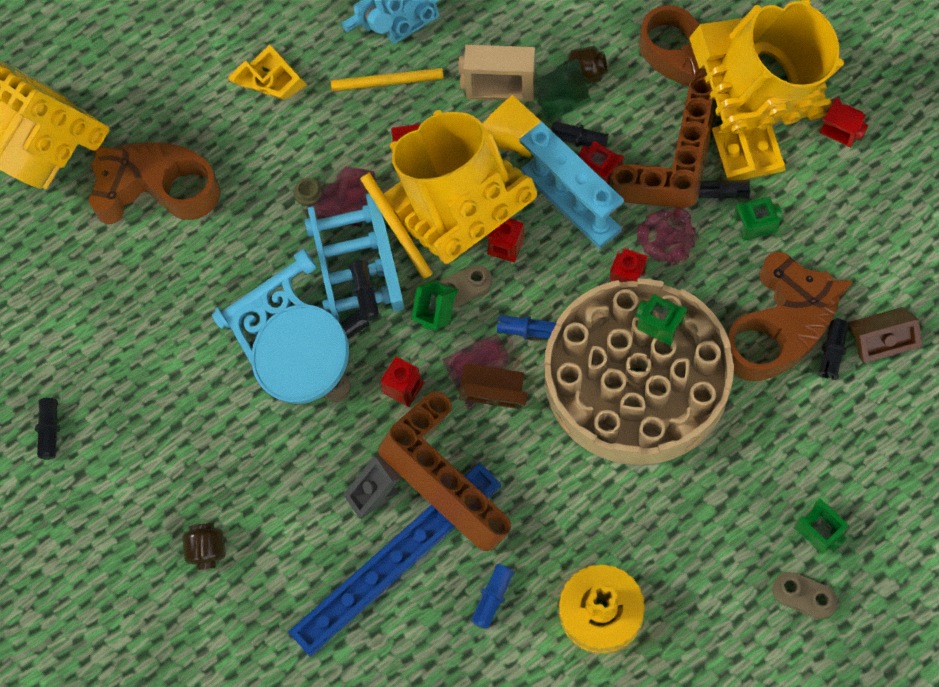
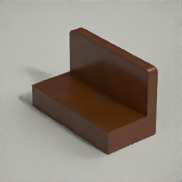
M904 307L848 322V330L856 336L858 355L863 363L922 347L919 319Z
M465 363L462 369L459 400L520 409L526 405L527 392H522L524 374L518 371Z

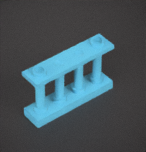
M540 122L519 139V142L534 156L531 161L521 168L523 176L528 175L531 177L535 187L596 247L601 249L621 233L622 227L609 214L624 203V199L543 122Z
M366 194L368 205L362 206L363 209L317 220L314 207H309L310 218L305 219L308 237L314 236L327 293L328 299L322 300L324 310L333 315L339 322L338 312L359 308L356 296L335 301L332 285L351 281L353 277L350 269L329 273L326 258L371 247L372 250H379L380 259H375V263L368 265L370 276L377 274L379 277L385 276L387 286L381 287L382 290L374 293L376 303L384 301L385 304L391 303L393 312L405 309L383 215L370 194ZM366 221V223L372 222L374 232H370L369 236L323 246L320 231Z

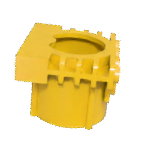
M810 0L790 2L784 8L775 5H767L761 8L759 5H755L744 18L700 24L689 37L699 69H706L705 81L706 84L711 85L712 92L710 96L712 100H716L718 107L715 111L716 115L722 118L723 123L720 126L722 132L732 131L733 134H738L748 130L750 127L757 126L758 129H765L779 122L788 125L807 117L809 120H816L825 116V111L832 105L831 99H826L824 94L827 90L825 82L844 65V61L839 58V42L835 30L827 18L810 5ZM768 54L776 59L785 70L789 82L771 73L761 62L758 55Z
M0 60V170L30 186L47 189L60 167L63 168L71 158L77 145L80 144L92 151H96L108 134L109 127L82 108L76 106L46 83Z
M436 110L433 116L422 122L418 130L405 134L397 142L394 141L389 145L392 151V164L401 182L385 192L384 196L406 231L410 232L411 236L415 239H419L424 247H429L431 253L439 256L444 264L452 262L537 197V190L532 178L528 175L523 176L520 169L517 167L513 168L509 161L502 160L492 132L490 130L485 131L480 120L470 114L463 112L442 113L441 110Z

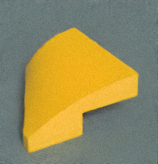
M271 45L267 46L250 64L245 60L228 77L233 84L282 100L293 96L307 85ZM263 67L268 69L270 72H265L263 70Z

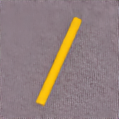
M443 68L331 80L332 91L441 80L444 79Z
M369 172L362 176L360 180L422 279L424 280L431 276L433 272L371 173Z

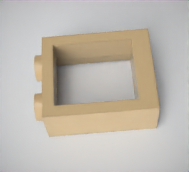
M465 45V55L459 56V74H461L460 89H465L466 99L506 101L513 95L519 101L534 102L536 79L535 47Z

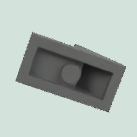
M380 455L374 456L343 495L357 516L362 519L399 494L394 486L401 478Z

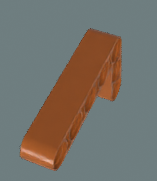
M706 74L695 76L689 84L672 168L621 164L613 169L611 173L613 190L624 199V203L688 208L697 202L717 105L716 100L711 99L710 93L712 88L710 84H706Z
M433 391L427 394L390 428L378 446L379 455L476 547L483 551H492L510 532L511 522L494 503L425 441L437 430L452 409L451 401L445 394Z

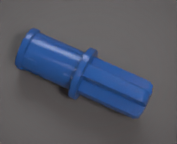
M500 314L498 317L500 323H497V333L523 336L524 339H528V337L549 339L556 326V322L531 319V316L520 318Z
M496 564L486 588L480 591L482 597L471 618L473 624L483 629L489 628L500 603L503 604L505 601L503 596L511 578L515 574L512 569L502 564Z

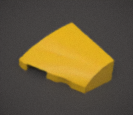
M511 95L482 124L485 131L490 130L499 149L505 151L513 150L527 158L533 157L519 142V139L542 121L516 97Z

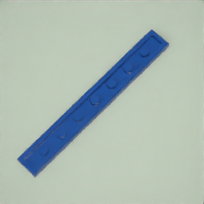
M480 462L464 475L487 498L501 487V483ZM429 506L289 630L288 633L311 657L447 536L455 526L434 506Z

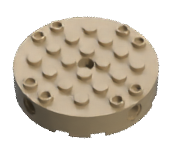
M638 278L637 282H619L617 280L602 284L573 301L556 322V326L547 342L544 361L547 399L556 420L563 430L576 443L589 452L613 462L631 465H650L669 461L686 454L703 442L714 430L724 413L734 374L731 344L726 331L715 314L702 301L684 289L680 291L664 285L662 281ZM653 294L678 306L687 308L685 322L682 326L679 325L677 327L671 346L637 330L639 320L635 316L637 309L643 300L649 302ZM654 310L651 314L663 321L666 316ZM641 368L645 372H636L634 370L631 371V369Z

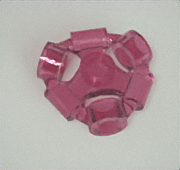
M676 207L671 211L661 209L647 215L643 223H638L636 243H640L644 248L643 252L658 262L665 260L674 266L689 258L688 253L690 249L695 247L696 228L692 227V217L685 209ZM668 219H670V221L675 225L682 228V230H678L672 227L670 224H668ZM649 226L656 228L657 236L653 242H648ZM679 243L682 244L673 247L667 253L665 251L666 248Z

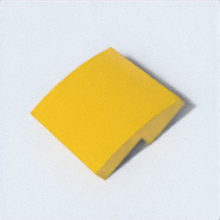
M720 126L712 128L727 180H745L786 171L772 126L765 129H758L757 126L750 127L748 130L738 134H733L732 131L722 132Z

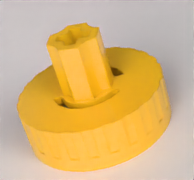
M602 564L583 568L572 575L570 580L564 585L559 601L560 622L568 638L578 647L599 654L612 653L629 645L640 631L645 612L644 597L635 580L617 567ZM601 598L608 607L604 608L602 604L596 605L597 599ZM615 618V620H613L610 624L597 625L593 622H590L591 620H593L597 623H607Z

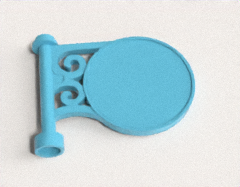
M305 248L294 254L295 262L223 310L219 306L216 307V312L212 314L214 321L221 329L231 327L252 365L254 375L260 386L274 398L290 404L309 403L329 393L342 378L349 359L348 338L340 322L326 310L302 302L293 290L291 279L301 271L308 275L318 268ZM282 285L284 292H275L272 295V300L276 304H280V299L282 298L283 302L278 308H273L269 301L270 293ZM256 313L260 316V322L252 327V323L256 322L257 318L254 315H247ZM244 317H246L244 320V328L249 333L257 335L253 344V348L249 344L241 327L242 320L244 319Z

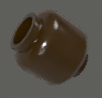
M596 46L573 49L570 51L569 59L564 61L566 77H571L573 82L579 86L600 82L603 75L607 74L608 68L604 51L600 52Z
M214 523L189 526V531L185 532L182 536L184 559L188 564H196L197 570L216 568L215 561L224 559L226 555L223 531L220 528H216Z

